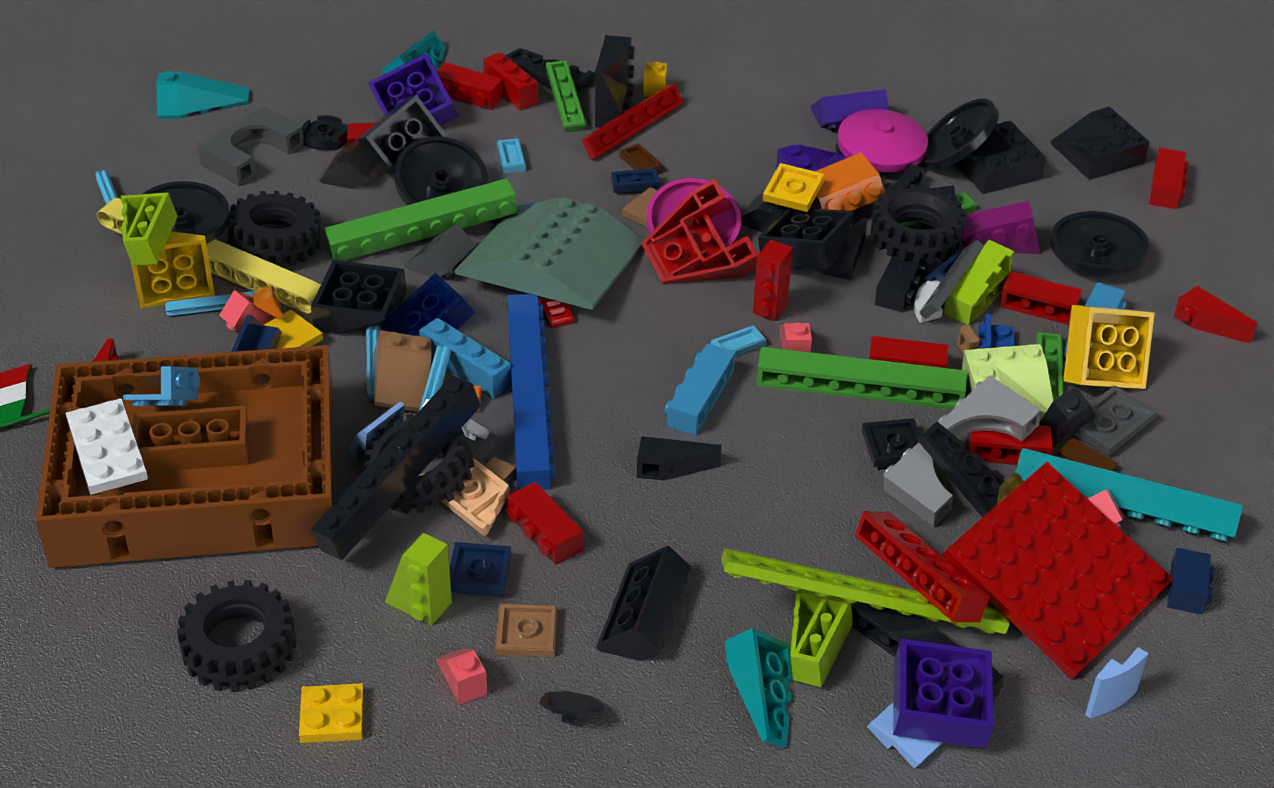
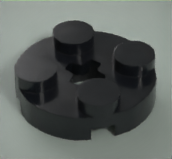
M317 116L316 121L311 122V119H309L302 126L304 143L307 148H327L334 151L339 149L340 144L347 138V125L343 124L342 120L336 116Z

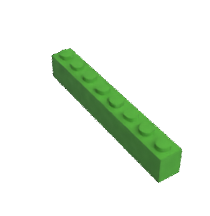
M506 178L329 226L324 229L333 260L345 261L433 237L456 224H459L461 228L516 214L518 209L516 195Z
M761 347L756 386L954 409L956 403L961 398H965L967 371Z

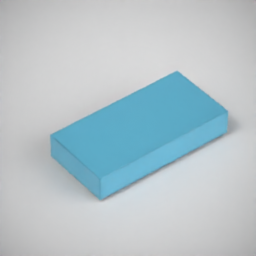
M519 139L498 140L497 149L503 174L526 171Z
M753 325L710 341V344L735 351V357H738L761 347H766L767 340Z

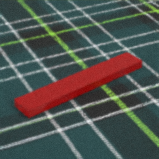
M669 84L582 138V143L590 160L596 159L681 105L683 100L676 84Z

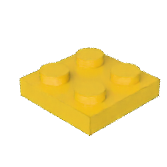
M780 163L763 193V201L808 212L824 182V174Z
M363 683L303 686L301 689L299 723L300 743L362 740Z

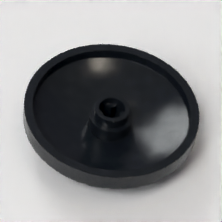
M986 98L975 99L960 105L940 119L927 133L928 146L922 163L929 169L945 168L962 160L977 149L991 134L998 122L999 111L994 103Z
M431 136L414 141L402 151L396 163L394 181L399 196L406 205L488 184V175L482 159L468 145L449 137Z
M177 181L155 186L142 193H169L178 216L172 231L205 236L206 244L219 237L229 224V204L225 196L209 185L191 181Z
M1083 211L1063 217L1054 225L1050 239L1053 253L1064 264L1084 273L1102 276L1120 275L1135 270L1145 261L1149 246L1145 232L1137 224L1122 216L1101 211Z

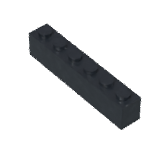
M858 601L851 603L852 628L894 657L896 656L901 638L959 646L950 640L947 635L940 633L914 614L904 615L890 608L877 609L867 603ZM992 667L994 701L1000 695L1004 676Z

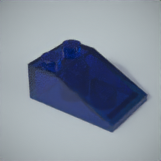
M434 273L382 325L389 332L420 336L419 330L436 318L458 330L475 312L458 292L438 274Z

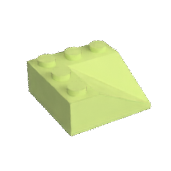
M1040 344L964 350L962 370L967 371L966 389L968 395L978 382H983L990 375L1041 409L1040 420L1053 402L1047 362Z

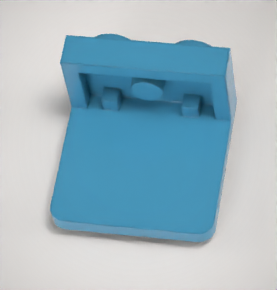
M161 366V394L123 395V400H132V406H187V400H198V388L200 385L198 368Z

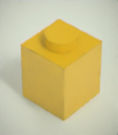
M645 63L643 96H652L666 87V63Z

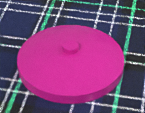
M868 109L853 113L843 120L839 127L837 142L844 156L850 157L862 153L876 171L899 172L907 170L912 164L918 165L923 160L927 151L928 137L924 129L915 120L906 115L890 110Z
M684 178L662 186L653 195L648 205L646 225L649 235L694 189L709 181L698 178ZM720 186L730 209L710 220L725 247L735 243L741 227V213L735 199Z

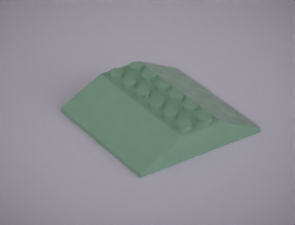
M554 198L517 207L518 213L504 218L455 269V274L593 310L643 247L641 243L644 239L602 208L594 207L590 203L574 202L569 198Z

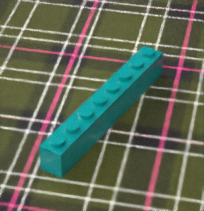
M1025 448L1021 450L1014 476V481H1018L1019 485L1043 464L1048 462L1087 499L1109 488L1118 507L1128 510L1127 516L1143 520L1144 515L1155 518L1154 523L1171 527L1172 522L1183 525V531L1199 534L1200 530L1211 532L1210 538L1227 542L1228 537L1235 538L1243 508L1241 504Z

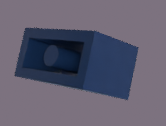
M1176 547L1170 566L1171 582L1168 588L1167 608L1202 615L1205 604H1211L1213 587H1209V583L1212 584L1215 567L1210 566L1211 554Z

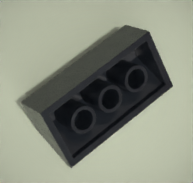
M669 545L628 564L596 646L600 652L641 661L650 656H656L663 650L665 646L664 641L668 630L672 626V619L676 608L680 604L679 599L683 588L687 584V577L691 568Z

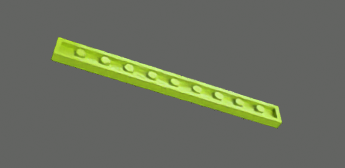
M724 548L721 557L724 572L733 577L742 578L746 576L755 578L764 584H771L773 582L782 584L791 590H809L822 597L831 595L840 597L849 603H856L858 601L867 603L877 609L890 608L904 615L917 614L931 621L944 620L952 622L915 590ZM986 607L981 622L953 623L962 628L967 626L979 628L989 634H994L995 632L1006 634L1009 627L1006 616L999 609Z

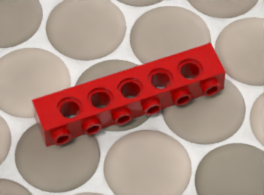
M863 511L855 533L856 538L953 623L981 622L990 598L987 593L890 512Z

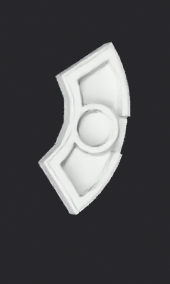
M936 277L924 282L916 292L914 312L920 323L942 317L943 310L941 307L927 319L919 314L940 283Z

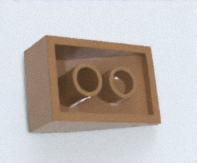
M380 330L374 350V406L391 408L401 401L405 404L404 410L419 412L431 367V338Z

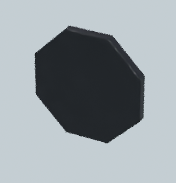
M569 691L545 692L539 702L540 705L552 713L561 714V722L574 724V721L580 717L599 716L604 709V704L592 696Z

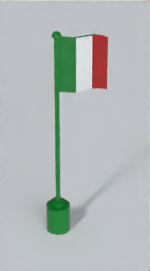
M32 364L0 372V429L50 414L49 408L22 416L27 401V378Z

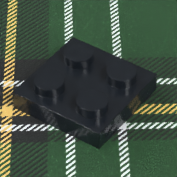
M914 418L862 423L861 431L874 468L895 465L901 460L902 455L908 448H913L919 443L916 439L920 434Z

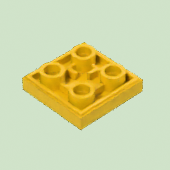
M293 310L283 313L282 319L275 318L264 324L265 326L278 327L282 331L276 349L313 346L323 340V333Z

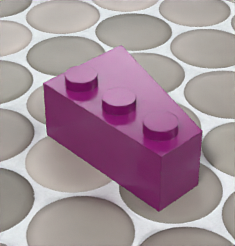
M1030 201L965 215L966 219L962 236L965 248L975 240H978L983 245L988 240H991L1013 250L1014 253L1041 254Z

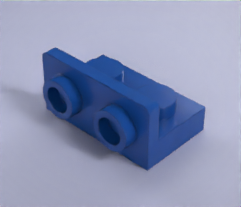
M986 314L984 323H979L978 337H982V339H979L978 349L1014 346V327L991 325V314Z

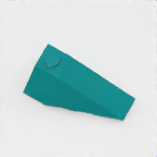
M183 72L158 73L156 84L158 120L182 119L188 117L187 113L200 111L201 114L208 113L209 109L215 107L228 109L249 104L250 88Z
M751 628L725 641L728 668L762 742L784 749L787 747L789 728L786 703L791 702L792 693L788 691V681L793 680L790 644Z

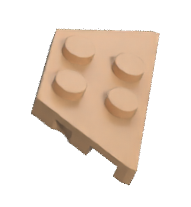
M473 459L474 468H470L472 477L470 480H463L465 489L462 492L454 491L452 493L454 499L450 502L446 498L441 502L479 533L486 536L508 498L510 488L506 482L476 459Z

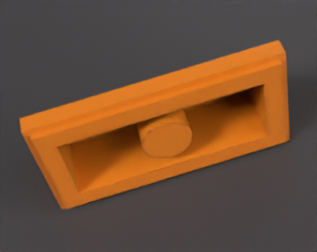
M268 285L253 293V301L256 307L278 319L283 318L282 305L271 286Z

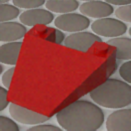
M715 178L694 189L641 243L663 284L737 278L756 270L758 253L749 237L746 236L725 247L710 220L730 209L729 203Z

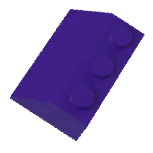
M886 89L822 97L811 105V110L820 127L828 126V130L838 129L845 118L862 110H889Z

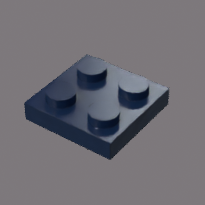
M455 542L449 568L451 592L504 597L512 555L511 546Z

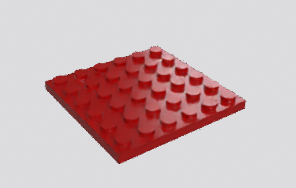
M1048 462L1036 470L942 554L954 567L990 596L989 601L1071 680L1171 582V576Z

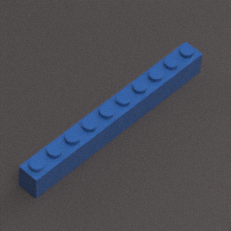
M507 295L517 490L533 482H536L543 490L550 489V478H555V462H549V459H554L553 443H548V440H552V424H546V422H551L550 406H545V404H550L549 388H544V386H548V371H543V369H547V354L541 353L546 352L545 336L540 337V335H545L544 320H539L543 319V304H538L537 295Z

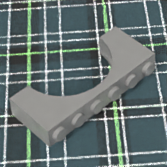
M989 375L983 382H978L973 387L972 392L966 398H961L956 403L954 409L948 415H943L938 422L956 437L974 431H997L1023 441L1039 425L1041 409ZM917 443L913 448H908L904 452L900 461L886 469L883 474L884 491L935 527L952 510L953 495L938 480L933 466L935 461L922 445Z

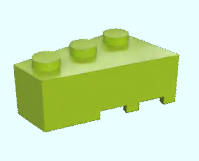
M169 193L121 196L123 209H121L123 216V243L132 265L148 266L157 264L178 217Z
M988 240L944 301V314L970 325L1002 294L1003 287L1011 271L1014 251Z
M423 533L402 555L385 603L411 615L418 621L433 625L452 604L448 544Z
M795 590L796 600L790 655L793 680L822 687L853 626L851 603L842 600L840 597L831 595L822 597L809 590Z

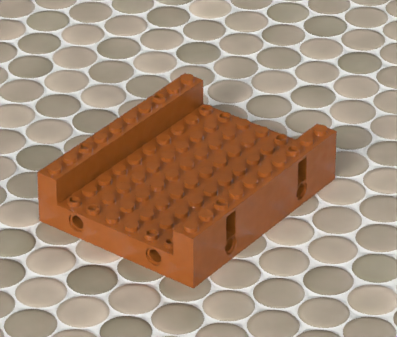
M328 345L56 364L36 513V524L48 567L318 546L310 529L334 504L332 439L334 389ZM161 366L198 368L200 377L198 400H187V406H132V400H123V395L161 394ZM122 399L148 479L90 495L66 413Z

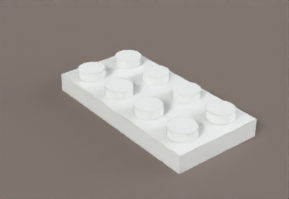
M122 399L66 413L90 495L148 479Z

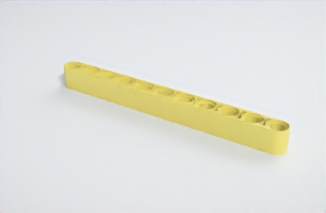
M113 198L97 212V218L104 227L122 234L123 223L121 211L123 204L121 199ZM216 239L206 244L212 274L252 291H258L269 285L280 303L306 314L311 313V305L321 284Z

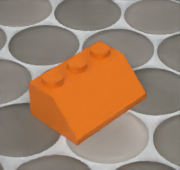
M862 153L816 170L815 172L824 174V182L810 208L852 211L878 200L880 194L885 196L880 175Z

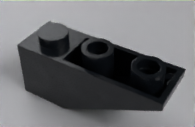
M641 436L637 457V478L665 481L720 467L722 445Z

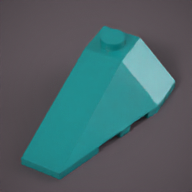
M433 30L385 66L382 72L386 74L426 53L437 72L446 46Z

